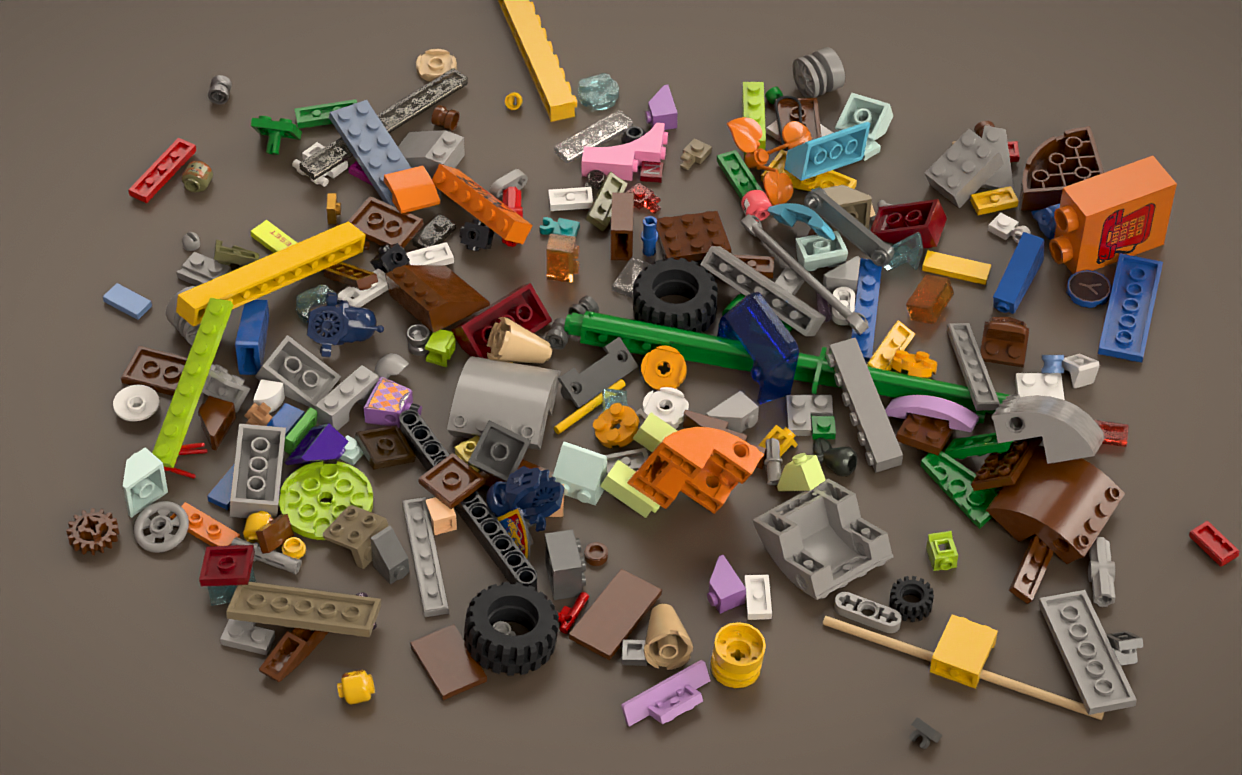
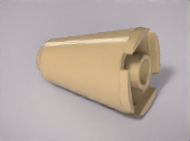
M500 317L501 322H495L487 343V346L491 347V353L487 352L489 359L503 362L543 364L546 360L550 359L552 355L550 343L505 317Z
M659 604L651 611L644 645V655L647 662L653 667L659 669V666L666 667L667 670H673L689 661L691 658L690 654L693 651V644L674 608L668 604Z

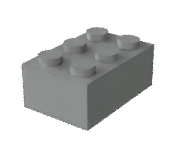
M968 129L925 172V176L930 186L960 208L1004 163L998 150Z

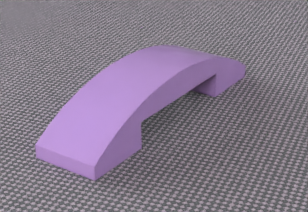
M928 395L898 397L892 399L885 409L887 416L906 419L909 413L949 420V428L972 432L979 421V416L955 402Z

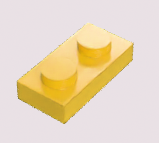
M1011 186L972 194L970 198L977 215L1018 207L1019 203Z

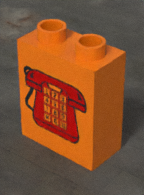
M1150 156L1064 187L1060 207L1054 212L1056 230L1054 239H1051L1049 242L1052 258L1058 264L1064 263L1071 273L1075 274L1085 270L1094 271L1118 262L1120 253L1134 256L1164 245L1177 183L1156 158Z

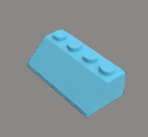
M865 122L805 142L788 150L784 169L802 181L863 160L871 123Z

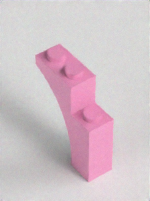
M656 123L644 136L623 145L612 147L584 146L581 161L582 176L605 178L608 173L612 172L622 180L632 181L633 172L638 171V166H642V161L661 162V159L665 160L666 147H663V145H667L668 132H664L665 123Z

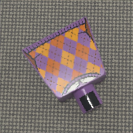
M380 377L364 406L365 423L385 426L398 425L400 427L399 416L403 411L414 410L421 415L422 406L413 404L411 389Z

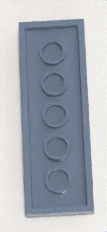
M364 100L330 112L329 119L382 200L396 207L392 202V193L384 183V175L410 169L411 166L369 102Z

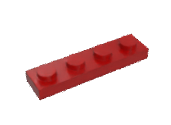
M177 138L128 190L129 196L148 203L196 152V145Z

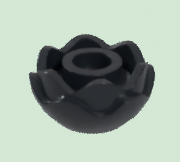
M631 126L623 132L621 141L623 144L630 143L644 136L646 132L638 126Z

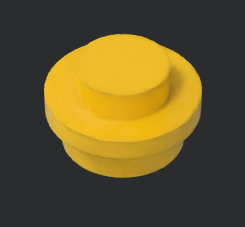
M297 537L288 538L282 546V554L292 558L300 559L306 552L305 544Z

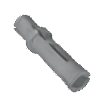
M235 537L231 543V546L254 545V562L258 560L293 574H297L302 564L300 559L292 558L276 551L262 554L260 545L257 542L250 543Z

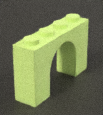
M650 413L633 439L653 452L665 437L678 430L653 413ZM617 460L600 487L645 518H647L651 511L656 513L660 505L627 483L636 471L620 460Z

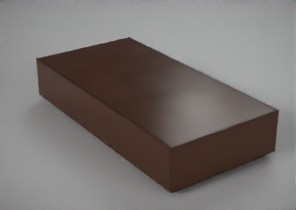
M288 514L279 515L256 531L262 554L272 552L288 538L294 536Z

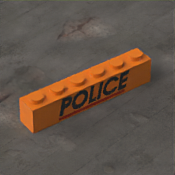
M439 164L432 178L435 187L505 240L524 244L533 226L460 170Z

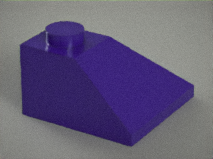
M330 423L313 427L284 463L286 465L337 460L345 453L346 449L344 447L349 441Z

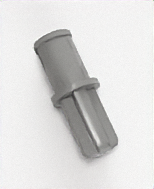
M771 438L765 442L766 460L764 464L767 465V484L778 485L783 460L780 459L779 440Z

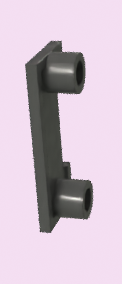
M620 337L603 347L607 355L578 374L576 369L572 368L558 378L562 385L561 395L564 399L572 400L576 408H579L639 367Z

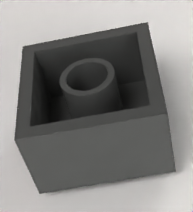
M489 420L468 464L499 480L507 482L509 475L518 469L531 440Z
M573 529L545 533V564L554 600L579 597L582 592V586H586L584 571H586L584 557H580L581 543L579 538L575 539Z

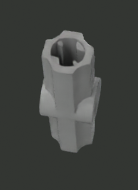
M1097 537L1089 549L1088 579L1089 582H1092L1094 603H1097L1100 607H1108V605L1115 602V562L1111 561L1110 542L1105 540L1104 537Z

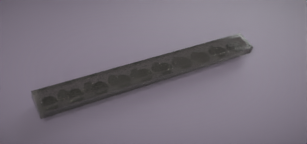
M452 68L377 116L388 133H391L466 86L468 78L455 68ZM341 137L300 162V170L311 179L316 180L354 155Z

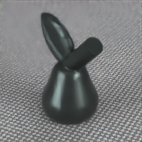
M818 438L814 442L813 452L817 456L819 464L824 463L839 476L844 477L853 473L858 460L857 454L852 448L847 446L832 448L831 444L824 438Z

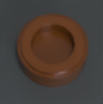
M600 542L588 544L584 550L585 561L592 566L603 565L608 559L607 547Z

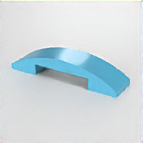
M786 203L771 206L767 210L781 224L793 227L798 220L807 223L820 237L832 241L835 239L834 232L815 211L804 205Z

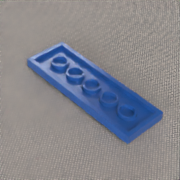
M1119 254L1098 354L1142 363L1163 262Z

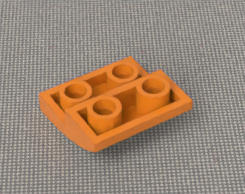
M424 166L384 175V183L392 193V202L401 214L440 204L437 190Z

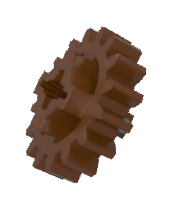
M91 508L90 513L82 510V516L74 515L75 522H68L69 528L66 529L69 544L73 545L75 551L81 549L83 555L87 551H91V554L95 555L97 550L104 553L105 547L111 549L112 542L118 541L117 535L120 532L117 519L112 517L111 512L105 515L104 509L95 512V509Z

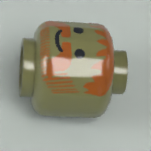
M202 161L190 162L182 174V182L185 188L195 193L205 191L213 178L212 169L207 163Z

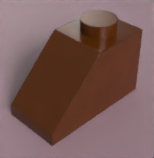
M209 396L206 402L201 404L198 416L212 450L217 451L236 419L235 405L232 402Z

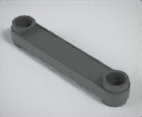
M815 188L806 195L804 199L805 206L815 211L869 256L875 265L881 267L887 265L893 259L895 254L893 247L890 244L884 243L831 199L825 190Z

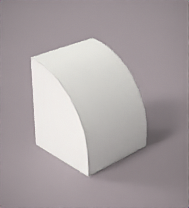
M261 379L253 399L254 403L260 406L264 402L271 408L269 413L277 410L285 399L283 383Z

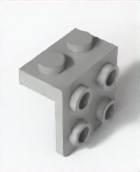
M212 364L202 392L208 396L234 403L235 412L238 413L250 388L243 384L245 380L234 374L230 375L227 373V369L218 364Z

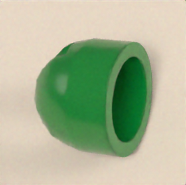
M777 86L772 87L765 94V98L773 105L776 99L783 96L782 91Z

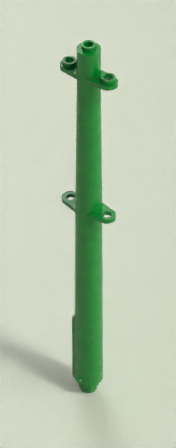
M586 311L585 314H567L564 331L568 332V335L581 337L580 343L605 347L620 337L631 353L646 355L648 352L656 349V347L670 346L677 349L684 359L688 361L813 383L812 394H817L819 384L838 387L834 378L835 370L833 367L830 368L827 362V347H822L820 356H814ZM867 366L879 395L896 398L908 395L935 396L955 402L971 411H976L967 386ZM995 392L1000 404L1003 403V400H1006V396H1009V394ZM996 410L976 411V415L979 416V421L976 425L979 423L983 424L985 413L993 415Z

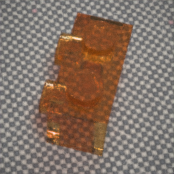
M550 234L546 249L547 280L573 283L574 275L579 274L580 261H576V259L579 258L580 246H576L575 236Z
M928 274L924 276L906 303L911 320L930 324L936 323L954 295L949 278Z

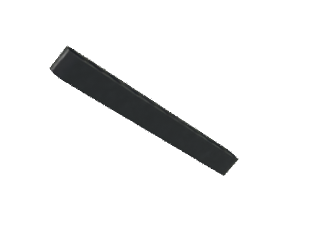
M406 410L400 414V430L427 472L449 456L446 449L418 412ZM473 492L454 507L508 582L510 584H516V582L523 583V586L526 587L530 585L535 587L537 591L536 570L478 492Z

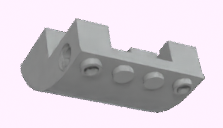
M471 356L463 367L456 387L447 430L452 436L471 439L474 435L481 436L490 420L531 440L528 448L541 450L547 416L553 413L559 383L558 378L561 372L559 370Z
M1019 394L1006 396V400H1003V403L999 405V408H996V411L991 416L994 421L998 443L1042 436L1047 464L1095 456L1105 439L1103 431L1089 414L1066 400L1051 396L1035 395L1020 397Z
M829 478L811 491H804L753 519V524L761 541L780 570L799 589L816 600L827 597L830 592L845 587L848 582L866 575L871 569L882 566L887 560L893 558L888 533L861 518L856 494Z

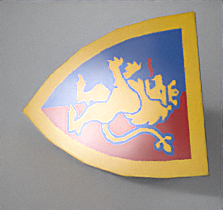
M517 508L497 519L529 561L530 545H533L534 542L528 528L536 526V523L530 525L529 519L524 520L520 508Z

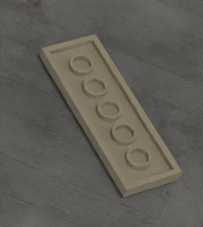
M249 582L248 585L237 586L226 614L227 619L370 637L381 608V599Z

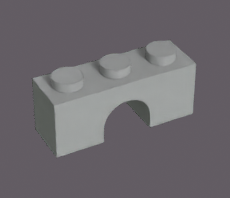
M361 365L315 405L318 413L317 423L320 425L330 423L338 431L349 421V412L356 402L365 406L379 380V376Z

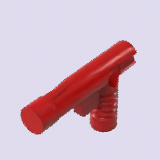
M581 592L572 608L564 606L561 612L558 613V622L561 623L559 630L562 633L567 634L589 599L587 593Z

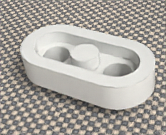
M848 287L835 289L833 295L851 312H854V291ZM832 307V320L838 325H848L846 319Z

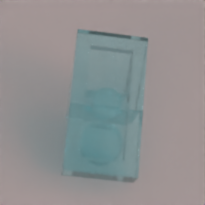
M919 232L892 245L895 251L894 257L887 265H884L888 271L906 262L915 270L918 269L923 253L922 239Z

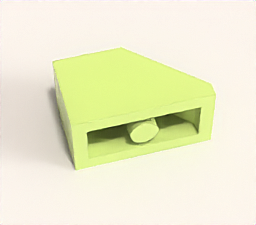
M805 453L795 455L792 458L793 461L785 465L777 489L778 491H811L824 482L826 479L817 456L806 455Z

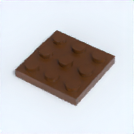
M706 211L704 213L657 219L656 231L658 232V239L666 260L667 258H674V260L684 258L688 262L703 260L711 246H720L731 253V246L718 211Z

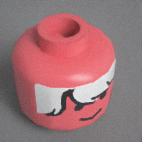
M752 190L747 192L742 198L741 207L745 215H754L760 221H763L770 215L767 210L772 205L765 192Z

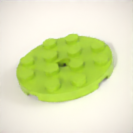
M323 461L305 465L293 472L285 480L280 490V513L288 514L294 532L310 539L325 540L323 532L350 505L369 512L373 508V491L367 477L357 468L338 461L337 464H324ZM323 498H331V499H332V500H331V503H330V502H327V503L321 502V503H320V500L323 499Z

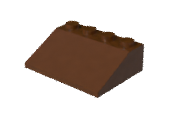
M403 265L385 274L390 296L433 333L490 306V302L446 265Z

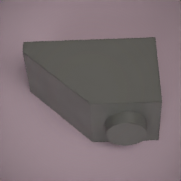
M388 526L370 539L373 567L389 584H392L397 580L403 579L409 573V560L393 528Z

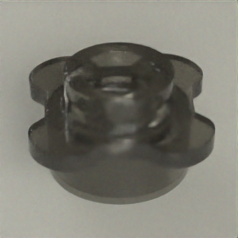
M600 170L589 172L585 187L600 190L606 174Z

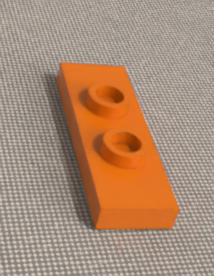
M185 502L181 506L189 519L187 532L208 545L231 546L235 537L240 538L239 533ZM174 513L170 519L173 520L177 515Z

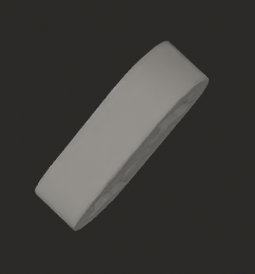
M515 169L496 180L490 187V194L501 201L503 190H506L508 187H516L518 190H521L526 185L528 177L521 170Z

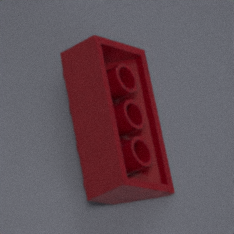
M528 283L518 287L451 331L467 354L473 357L489 359L487 356V352L491 353V347L487 346L489 335L495 322H501L500 317L508 318L532 333L552 322V319L532 284Z

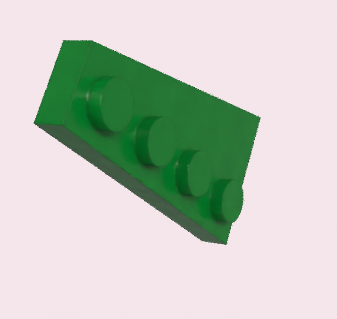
M942 451L939 456L929 453L921 460V467L979 529L992 518L986 509L998 493V488L974 491L971 483L976 474Z

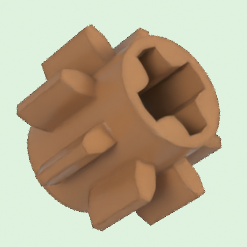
M264 402L260 406L254 403L244 415L248 419L246 424L266 426L273 418L269 414L271 408Z

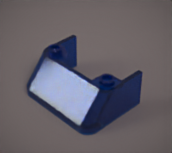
M750 293L721 317L717 336L739 340L753 359L751 375L754 381H757L760 385L757 402L762 404L791 394L799 357V348L795 339L761 293Z

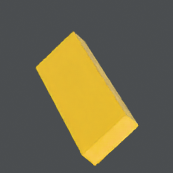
M927 250L922 265V271L986 285L991 270V264Z
M898 320L871 356L867 366L890 371L895 351H904L915 333Z

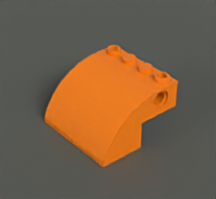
M710 427L686 428L665 437L627 483L665 509L669 507L681 491L715 514L723 506L739 482L743 484L751 476L764 454L755 446L726 431Z

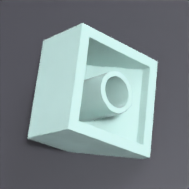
M851 93L835 129L841 131L869 122L871 124L867 139L875 141L884 135L893 118L891 106L889 103Z
M833 231L835 235L833 241L820 237L818 234L795 238L798 263L807 271H815L817 268L836 267L839 264L845 263L848 250L838 231Z
M563 442L553 477L556 478V482L564 484V495L596 506L604 491L600 485L607 476V456Z
M146 447L134 453L126 461L123 490L128 515L131 518L168 493L163 462Z

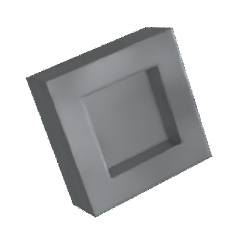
M623 640L622 665L647 666V660L644 655L645 640Z

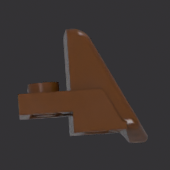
M991 317L989 322L985 321L980 351L983 361L1024 368L1030 328H1027L1024 321L1011 317Z

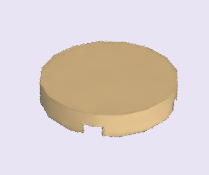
M430 49L425 51V54L422 56H418L416 70L417 74L426 81L442 82L450 79L455 74L457 62L454 55H450V52L446 50Z

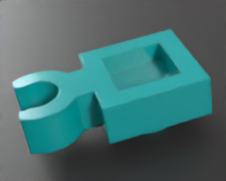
M543 217V225H540L541 234H553V239L574 243L580 229V222L559 218L558 222H555L549 217Z

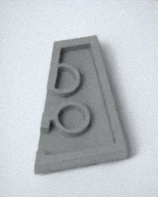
M984 126L982 139L1000 152L1004 164L981 188L995 190L1011 186L1014 191L1006 129Z

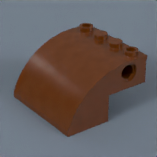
M1036 446L1031 459L1015 484L1002 486L986 511L1018 542L1036 534L1060 559L1069 564L1081 557H1085L1125 493L1108 476L1088 461L1079 458L1047 464L1044 446Z

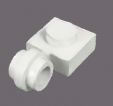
M1000 213L988 226V231L1004 240L1013 236L1017 243H1019L1023 232L1031 234L1028 227L1018 226V221L1003 213Z

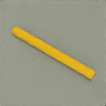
M618 380L554 426V431L557 434L562 433L626 386L624 380Z

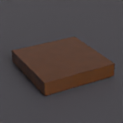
M452 453L419 478V484L448 508L452 509L483 486L485 478L456 454Z

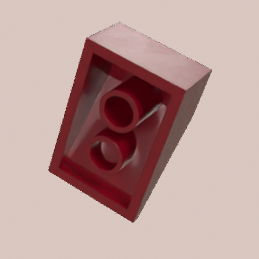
M939 199L879 207L870 231L885 242L914 249L932 248L938 245L947 217Z

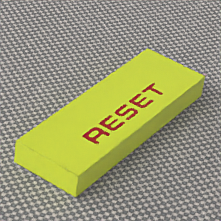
M268 220L251 230V236L273 253L297 244L296 241Z

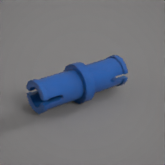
M647 216L645 220L643 219L641 240L643 241L642 253L645 256H653L656 253V241L658 240V232L656 231L657 219L653 216Z

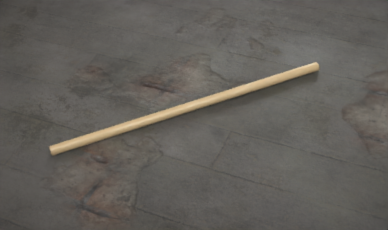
M825 616L823 620V625L930 662L934 652L829 616ZM983 669L980 673L979 679L1099 720L1103 719L1104 712L1088 715L1083 703Z

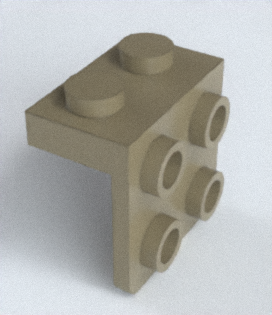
M350 505L323 532V537L327 541L350 549L357 567L365 569L373 561L370 538L389 525L385 517Z

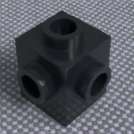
M473 219L472 222H465V225H462L459 234L461 238L460 243L466 244V249L479 251L480 248L491 249L495 232L488 226H485L480 220Z
M387 243L377 250L379 254L370 263L375 270L380 269L386 274L393 271L396 267L406 265L410 259L406 255L404 248L398 243L392 245Z

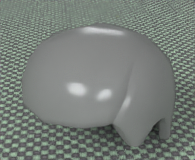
M390 353L378 361L374 373L379 378L384 377L388 379L390 375L399 374L409 365V362L398 354Z

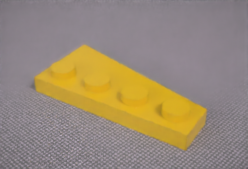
M781 150L768 166L777 169L778 173H786L792 181L793 188L805 191L845 185L854 189L857 184V180L833 170L801 181L784 169L787 155L785 150ZM764 171V173L761 175V181L764 180L765 174L769 171Z

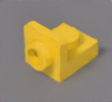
M776 424L758 446L766 448V440L775 438L779 440L781 457L791 445L796 448L798 444L794 440L796 435L787 427L781 429Z

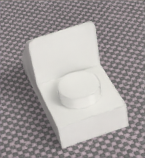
M1082 354L1064 358L1062 367L1070 372L1073 388L1094 383L1100 366L1099 361Z

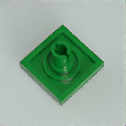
M259 116V119L252 118L251 127L260 135L269 136L267 154L273 155L274 153V155H279L281 137L301 140L302 131L296 124L292 123V120L280 118L279 121H273L268 116Z

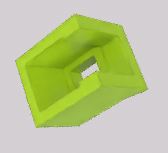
M441 329L432 333L425 346V350L430 351L426 357L427 362L447 367V359L450 360L456 349L455 338L452 332Z
M952 531L928 534L926 550L933 571L956 568L958 553L953 541ZM945 544L946 550L940 551L938 545Z

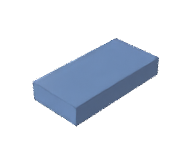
M118 283L103 296L105 303L137 320L152 307L150 300Z

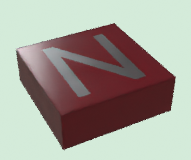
M642 161L640 181L662 183L663 162Z

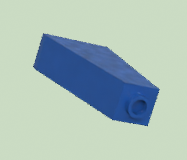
M1023 232L993 296V307L998 311L1014 314L1044 260L1043 238Z
M255 299L244 304L235 342L239 375H256L263 366L269 322L268 300Z

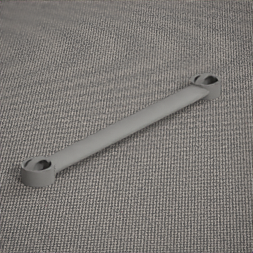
M748 214L740 221L754 237L757 236L835 308L859 335L869 328L868 321L864 315L851 312L762 229V223L758 217Z

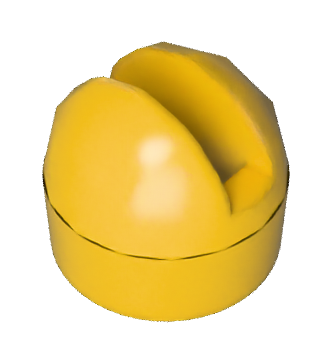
M516 92L510 93L505 98V105L511 110L518 109L522 105V96Z

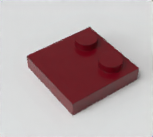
M254 545L206 547L199 577L201 587L248 585L255 555Z

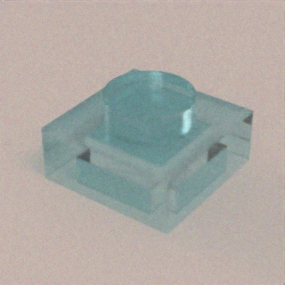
M605 388L602 392L603 412L614 403L627 406V391Z

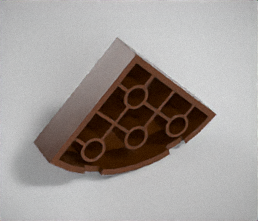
M1090 126L1064 131V135L1053 136L1034 150L1028 158L1023 171L1019 197L1021 211L1044 209L1060 204L1064 187L1104 173Z

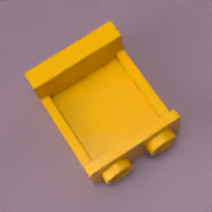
M951 615L932 656L930 672L976 689L982 668L991 648H994L998 631L989 626L969 621L964 617Z

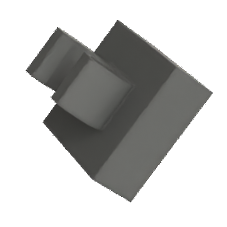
M918 717L911 724L918 730L913 731L909 739L915 742L919 736H923V742L920 744V747L923 749L929 746L930 739L937 743L942 737V734Z

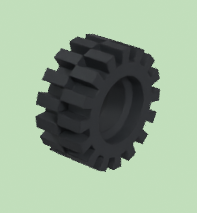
M905 576L904 581L900 578L897 580V584L894 583L892 585L889 607L897 610L903 616V621H907V618H911V622H915V618L921 621L923 616L925 618L928 617L929 612L931 613L933 588H930L928 582L924 584V579L922 578L917 581V576H912V580ZM906 595H913L918 597L921 601L917 603H909L905 601L902 597Z

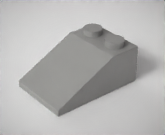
M446 130L409 132L398 146L411 168L424 166L432 178L439 164L455 168L465 156L464 137Z
M288 335L255 376L260 381L263 379L283 383L284 395L315 410V405L331 391L341 378L339 374Z

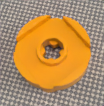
M659 346L645 355L641 364V372L645 382L654 390L660 391V388L663 387L677 389L686 377L687 365L684 357L677 349L670 346ZM667 363L670 371L663 375L658 370V367Z
M896 350L891 366L900 373L901 369L908 370V375L932 377V373L936 374L938 364L936 361L929 359V354L926 352L918 351L916 354H909L903 350Z
M614 403L594 420L593 428L595 429L597 439L603 446L607 448H612V446L616 445L623 447L634 440L633 437L639 430L640 420L632 408L622 406L620 403ZM620 424L621 427L619 429H613L615 425Z

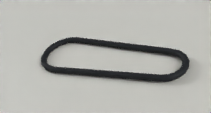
M788 95L779 97L774 104L782 145L785 143L782 138V127L777 106L780 100L792 99L798 103L799 123L802 124L801 103L796 97Z

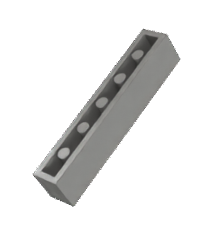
M711 246L700 264L805 336H815L826 318L720 246Z
M856 337L831 344L829 354L826 355L827 362L830 368L833 367L835 370L834 378L838 387L841 386L843 390L842 399L844 405L849 406L851 410L850 419L852 425H857L859 430L857 433L860 445H864L866 448L865 456L868 465L873 466L875 473L901 465L903 459L902 451Z

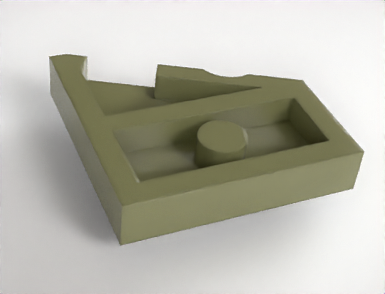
M216 239L214 260H218L217 262L220 264L230 265L234 263L243 267L259 260V253L236 245L232 248L223 247V241Z

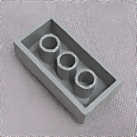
M239 424L230 500V517L248 518L249 515L258 511L268 512L274 519L277 517L286 428Z

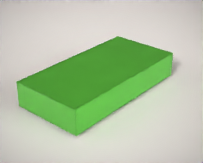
M310 407L285 437V452L291 454L308 431L316 426L317 410Z

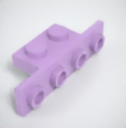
M700 660L624 702L621 707L626 724L630 727L649 715L661 724H664L703 702L701 693L696 689L710 682L706 663Z

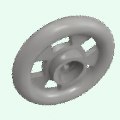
M161 501L149 505L138 515L134 524V536L137 543L143 549L155 553L173 549L182 542L189 528L187 513L180 505L174 502ZM170 511L177 515L173 520L167 517ZM158 512L159 515L150 521L149 517ZM174 526L179 527L175 535L170 534ZM149 528L151 534L144 536L143 529ZM164 538V542L155 543V539Z

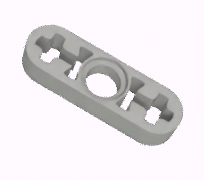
M841 592L835 597L834 609L837 614L886 633H895L900 629L901 614L895 609L850 592ZM870 609L874 614L872 616H865L861 611ZM890 619H893V620H894V621H891V623H887V622H886V621H889Z

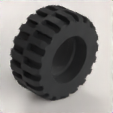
M667 258L666 261L661 259L656 261L654 265H648L644 268V271L642 270L638 274L633 285L635 320L692 332H705L710 327V324L714 322L717 313L718 287L715 278L711 273H708L705 267H699L697 262H688L684 258H680V260ZM668 295H681L689 298L690 301L672 304L664 302L660 298Z
M502 582L499 586L497 584L488 586V590L483 589L477 593V597L472 598L467 608L464 628L466 649L471 653V657L476 662L480 661V665L485 669H493V673L500 674V672L507 673V676H514V673L524 675L529 670L533 672L539 669L541 664H546L555 650L559 627L558 612L555 610L550 599L547 600V596L540 591L538 593L536 588L530 585L526 587L523 586V583L516 582V584ZM499 621L516 622L528 628L530 632L524 635L511 636L500 633L492 626Z

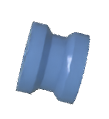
M1042 355L1044 367L1041 368V373H1064V368L1062 367L1064 355Z

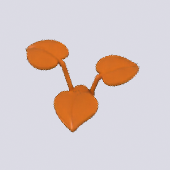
M742 117L729 121L727 126L732 133L735 144L742 152L746 153L744 157L745 164L749 168L757 167V170L769 171L765 174L763 182L771 205L785 204L793 194V184L790 177L786 173H778L777 169L764 165L769 159V154L786 147L790 150L811 141L812 137L808 128L796 121L787 123L782 130V138L786 143L766 151L759 148V140L763 133L760 125L755 120Z

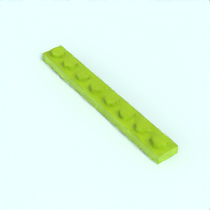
M209 299L152 452L153 455L163 462L164 467L174 468L234 306L229 300Z

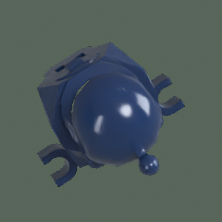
M327 292L324 304L313 305L309 308L306 334L315 342L321 343L320 354L322 357H331V344L343 345L344 342L365 341L372 337L375 331L383 332L384 327L382 325L376 326V317L370 309L349 305L347 300H337L338 295H336V292Z
M523 466L510 474L507 482H495L487 492L486 502L495 517H500L520 508L523 518L529 519L530 525L536 523L535 530L539 532L545 530V517H549L561 508L565 487L561 483L556 482L555 477L549 478L550 471L548 469L540 471L538 468L529 469Z

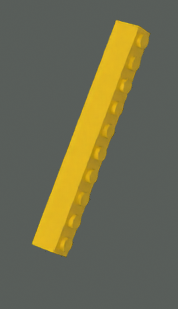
M497 0L550 121L575 117L577 99L575 95L572 96L570 83L565 81L563 68H559L558 57L556 54H553L551 41H547L545 28H541L539 15H535L533 2L529 0Z
M349 221L178 294L176 313L194 327L201 324L210 298L229 300L234 305L232 309H235L362 253L366 235Z

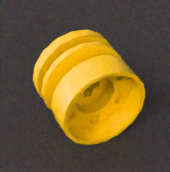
M741 622L730 623L719 630L715 637L710 663L712 674L718 682L727 687L744 688L757 680L760 675L766 648L764 637L760 631L750 624Z

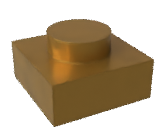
M328 193L327 196L328 224H337V215H341V202H337L336 193Z

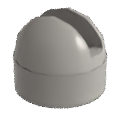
M188 232L183 236L182 243L185 250L195 251L200 247V239L196 233Z

